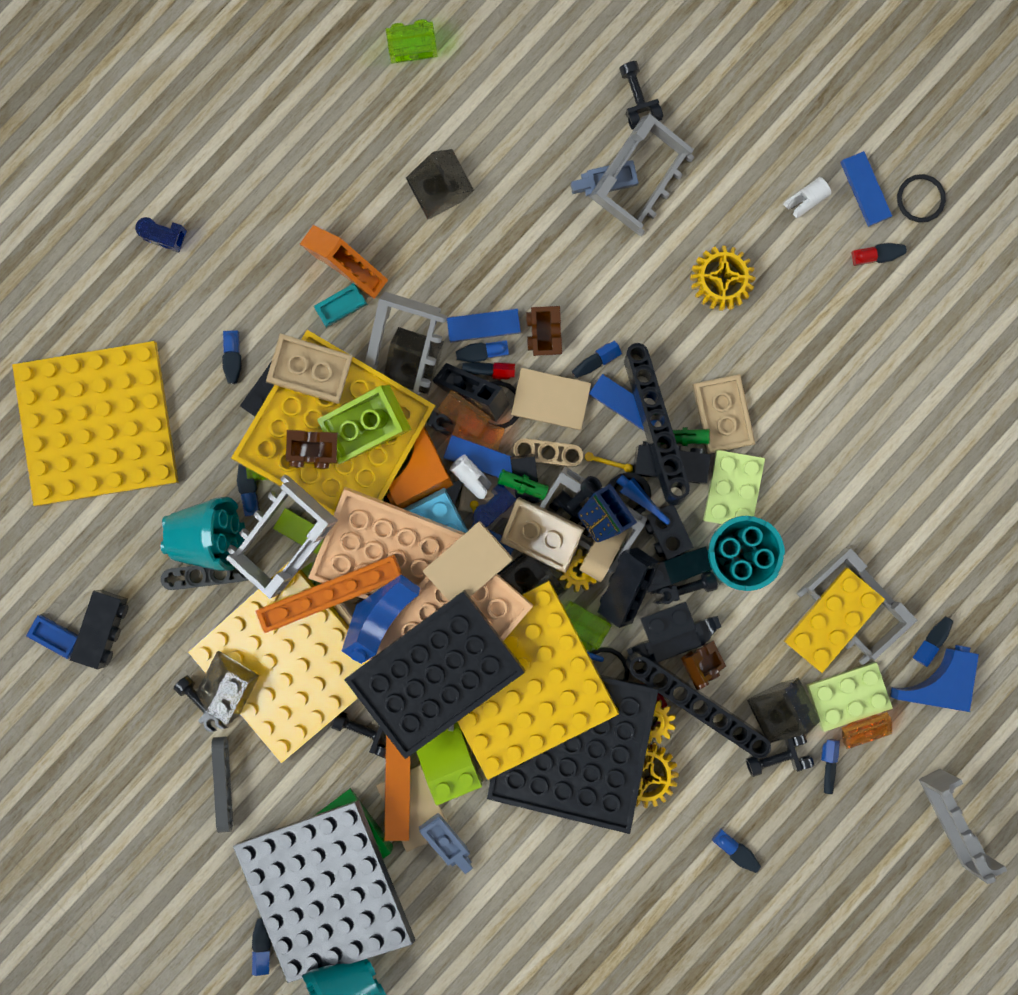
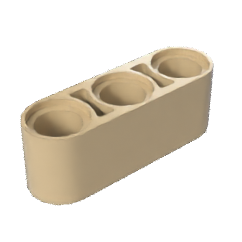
M520 439L515 443L513 449L514 456H520L517 452L518 447L521 444H527L531 448L530 454L535 455L536 464L574 468L583 459L582 449L573 444ZM545 447L552 448L555 452L554 458L550 460L544 459L541 455L542 449ZM569 450L576 451L578 461L575 463L568 462L565 458L566 452Z
M629 528L621 534L599 543L594 540L579 570L601 582L608 572Z

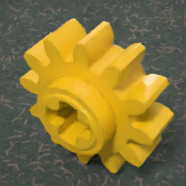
M581 549L576 551L567 572H562V576L558 578V581L565 580L567 582L564 586L565 589L573 585L575 593L580 590V586H582L583 590H588L589 585L587 582L590 584L597 582L596 579L585 573L576 576L577 572H573V568L577 567V565L580 568L586 555L582 556Z
M661 700L657 702L654 716L658 717L657 721H660L661 724L651 727L649 744L653 738H656V741L661 744L662 735L669 739L671 734L668 729H676V725L670 723V721L676 718V715H669L667 712H669L671 706L668 705L663 709L661 707Z

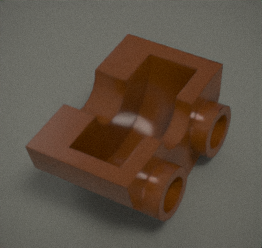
M560 306L531 307V312H526L527 327H531L532 336H527L528 351H533V356L562 354Z
M287 430L286 461L289 462V467L304 468V463L314 464L316 469H329V464L337 463L338 433Z
M714 640L704 644L694 654L690 651L681 657L696 690L708 686L709 681L720 676L719 672L726 667Z

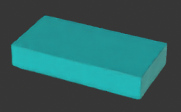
M353 283L314 305V308L327 328L368 304L358 287Z

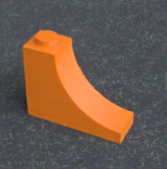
M315 225L311 227L300 242V245L315 258L339 272L373 299L376 298L388 281L385 276L344 240Z
M425 426L414 443L413 453L408 465L393 480L389 487L390 493L387 494L390 503L402 509L443 488L447 489L454 485Z

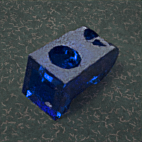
M148 217L139 219L135 226L136 233L143 240L178 253L187 232L180 224L172 222L171 228L157 224Z
M497 484L491 491L495 496L488 503L478 506L473 512L472 520L474 524L481 521L485 527H488L516 502V498L504 485Z

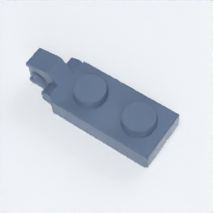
M633 160L626 161L616 176L617 181L609 192L638 186L639 182ZM609 166L587 170L586 173L581 174L582 179L572 181L570 184L572 194L585 192L586 196H590Z
M439 813L419 826V832L448 866L451 865L453 867L457 864L464 874L473 869L471 866L472 862L468 857L470 851Z

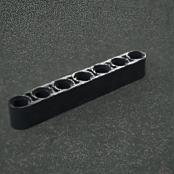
M634 343L628 347L624 365L664 498L670 505H680L689 494L690 485L649 351L645 345ZM631 355H638L641 357V360H634ZM643 376L647 378L648 382H641L637 377ZM650 398L655 404H647L644 399ZM657 420L662 426L655 427L651 424V421ZM663 442L669 449L663 450L658 447L657 443ZM664 466H673L675 472L670 473L666 471ZM671 488H679L682 495H674Z
M635 651L628 655L626 665L634 677L646 685L658 687L659 694L752 756L764 758L770 753L771 744L769 740L750 724L699 690H696V688L644 653ZM643 660L644 666L641 669H633L636 661ZM656 674H664L661 682H653ZM684 687V691L681 695H673V692L676 688ZM703 700L701 708L693 709L696 701ZM723 714V718L719 722H713L715 715ZM737 727H742L740 734L733 735V731ZM762 740L758 748H753L754 742Z

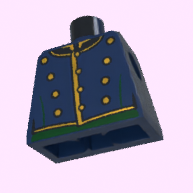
M611 484L595 492L578 513L583 523L581 526L585 528L583 534L587 537L592 536L598 543L621 534L637 523Z

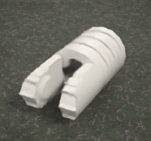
M818 177L786 200L783 205L791 209L800 202H803L793 213L798 219L830 196L831 189L823 178Z
M462 455L451 465L450 471L477 498L484 499L487 490L491 486V482L466 455Z

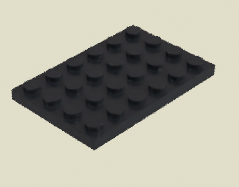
M463 590L344 680L404 759H406L520 677L526 670L467 592Z

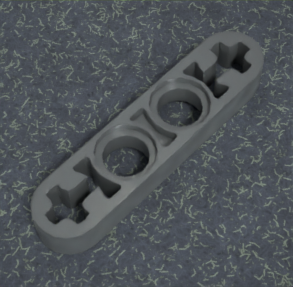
M187 566L165 570L161 575V584L167 590H179L243 582L249 579L244 577L242 573L233 574V571L230 570L227 571V576L224 580H218L213 569ZM196 569L200 570L203 574V579L200 583H194L191 580V573ZM183 570H185V580L176 581L174 586L172 582H168L167 579L171 577L172 572L174 576H184Z
M226 736L213 737L211 750L216 829L218 833L231 832L233 828L229 744Z

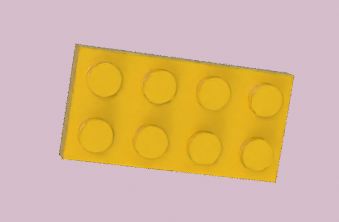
M845 567L783 641L819 672L823 673L885 599L849 568Z

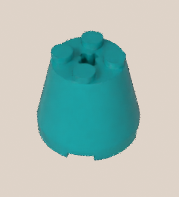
M217 497L164 516L162 519V553L168 554L174 561L213 570L230 571L236 569L226 558L230 555L227 551L230 545L238 549L245 541L240 535L241 530L245 529V523L239 520L236 511L239 507L238 504L230 497Z
M738 516L721 524L712 535L708 548L709 563L716 577L725 585L742 591L758 590L773 582L779 575L785 555L784 543L776 528L769 522L754 516ZM740 549L743 550V552L740 554L741 559L736 557L739 554Z
M367 959L351 964L327 965L301 975L310 995H386L382 985L378 983L376 978L373 979L376 972L371 962Z

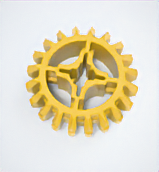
M724 245L719 252L715 246L711 249V253L707 250L703 252L704 258L698 257L696 259L698 265H693L691 269L696 274L690 276V280L696 281V283L691 285V289H699L695 297H704L701 302L702 305L710 301V309H714L716 304H718L719 311H723L726 304L727 308L732 310L734 303L740 306L743 303L742 299L747 300L749 298L748 292L754 289V286L750 283L754 282L756 277L749 275L754 271V267L747 268L750 259L748 258L743 261L741 259L744 255L743 252L735 255V247H732L727 252V248ZM719 261L717 271L704 274L709 264ZM729 263L732 264L738 270L739 273L731 271L729 268ZM721 273L723 274V278L727 279L724 285L722 279L718 278ZM706 283L715 286L717 294L713 293ZM740 283L738 292L726 296L728 285Z
M655 742L651 744L650 749L647 747V758H645L643 771L648 769L652 776L646 777V779L641 777L636 807H638L640 801H642L644 808H648V801H651L653 806L656 807L658 806L656 799L660 798L663 803L666 802V798L663 795L665 792L672 796L673 792L669 789V786L677 787V783L671 780V778L679 776L678 772L671 771L677 767L676 762H670L673 758L671 753L664 755L666 752L665 747L662 746L657 751V743ZM654 758L662 762L664 776L659 775V773L653 770ZM650 784H660L655 790L644 793Z

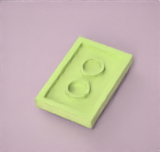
M716 450L703 517L704 521L723 524L734 517L755 515L765 458Z
M871 662L806 685L821 729L824 732L893 709L877 662Z

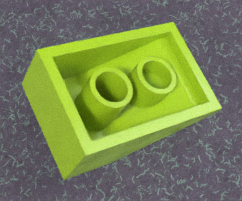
M390 385L379 386L317 419L323 432L338 433V464H342L412 430Z
M457 722L454 724L453 731L446 729L416 751L436 806L482 787L481 777Z

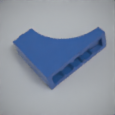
M400 575L358 603L350 622L342 652L360 664L375 656L388 628L405 606L419 596L420 587L403 575Z
M955 645V649L946 648L940 666L928 679L911 687H891L890 697L902 701L970 712L979 654L970 652L971 648Z

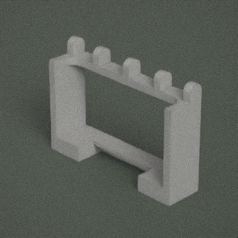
M648 114L640 119L589 197L636 234L643 236L645 233L642 229L643 219L646 215L652 219L655 218L657 214L651 207L659 195L664 199L669 197L670 194L664 189L672 176L678 180L681 179L683 175L677 168L683 159L688 162L693 161L694 156L691 153L694 149L655 117ZM649 131H651L676 151L678 156L637 218H634L607 197V194L617 181L616 176L638 143L644 140Z
M384 292L379 298L365 364L377 371L379 364L377 360L391 307L431 319L414 390L409 389L420 396V386L430 387L431 384L430 380L423 378L426 364L432 366L436 364V359L428 356L431 342L441 343L442 336L434 334L436 322L445 323L447 316L440 314L441 308Z
M565 466L539 507L544 509L560 483L578 493V491H581L580 485L585 478ZM627 505L626 507L637 523L631 527L634 530L615 556L608 570L609 573L616 569L620 554L630 548L647 520L646 517ZM581 537L579 542L581 546L588 550L593 544Z
M285 474L281 478L283 484L280 488L283 491L280 495L272 491L268 495V498L274 503L264 514L257 510L254 513V517L259 522L251 533L247 529L241 530L240 535L245 539L238 549L230 545L227 549L230 555L226 559L269 599L281 594L338 521ZM289 495L317 520V523L307 534L306 537L308 539L284 570L277 573L271 579L248 559L244 553Z
M844 548L796 594L802 597L807 592L817 601L820 596L814 589L844 562L859 578L885 599L882 604L899 623L870 650L856 635L845 646L849 649L855 644L864 653L859 659V662L864 665L870 659L876 660L918 620L901 602H895L865 570L867 565L851 548Z
M938 769L920 778L919 781L962 867L987 884L995 882V877L1006 872L1007 869L1004 865L985 854L977 836L968 828L962 816V811L953 798V790L963 784L962 780L942 769Z

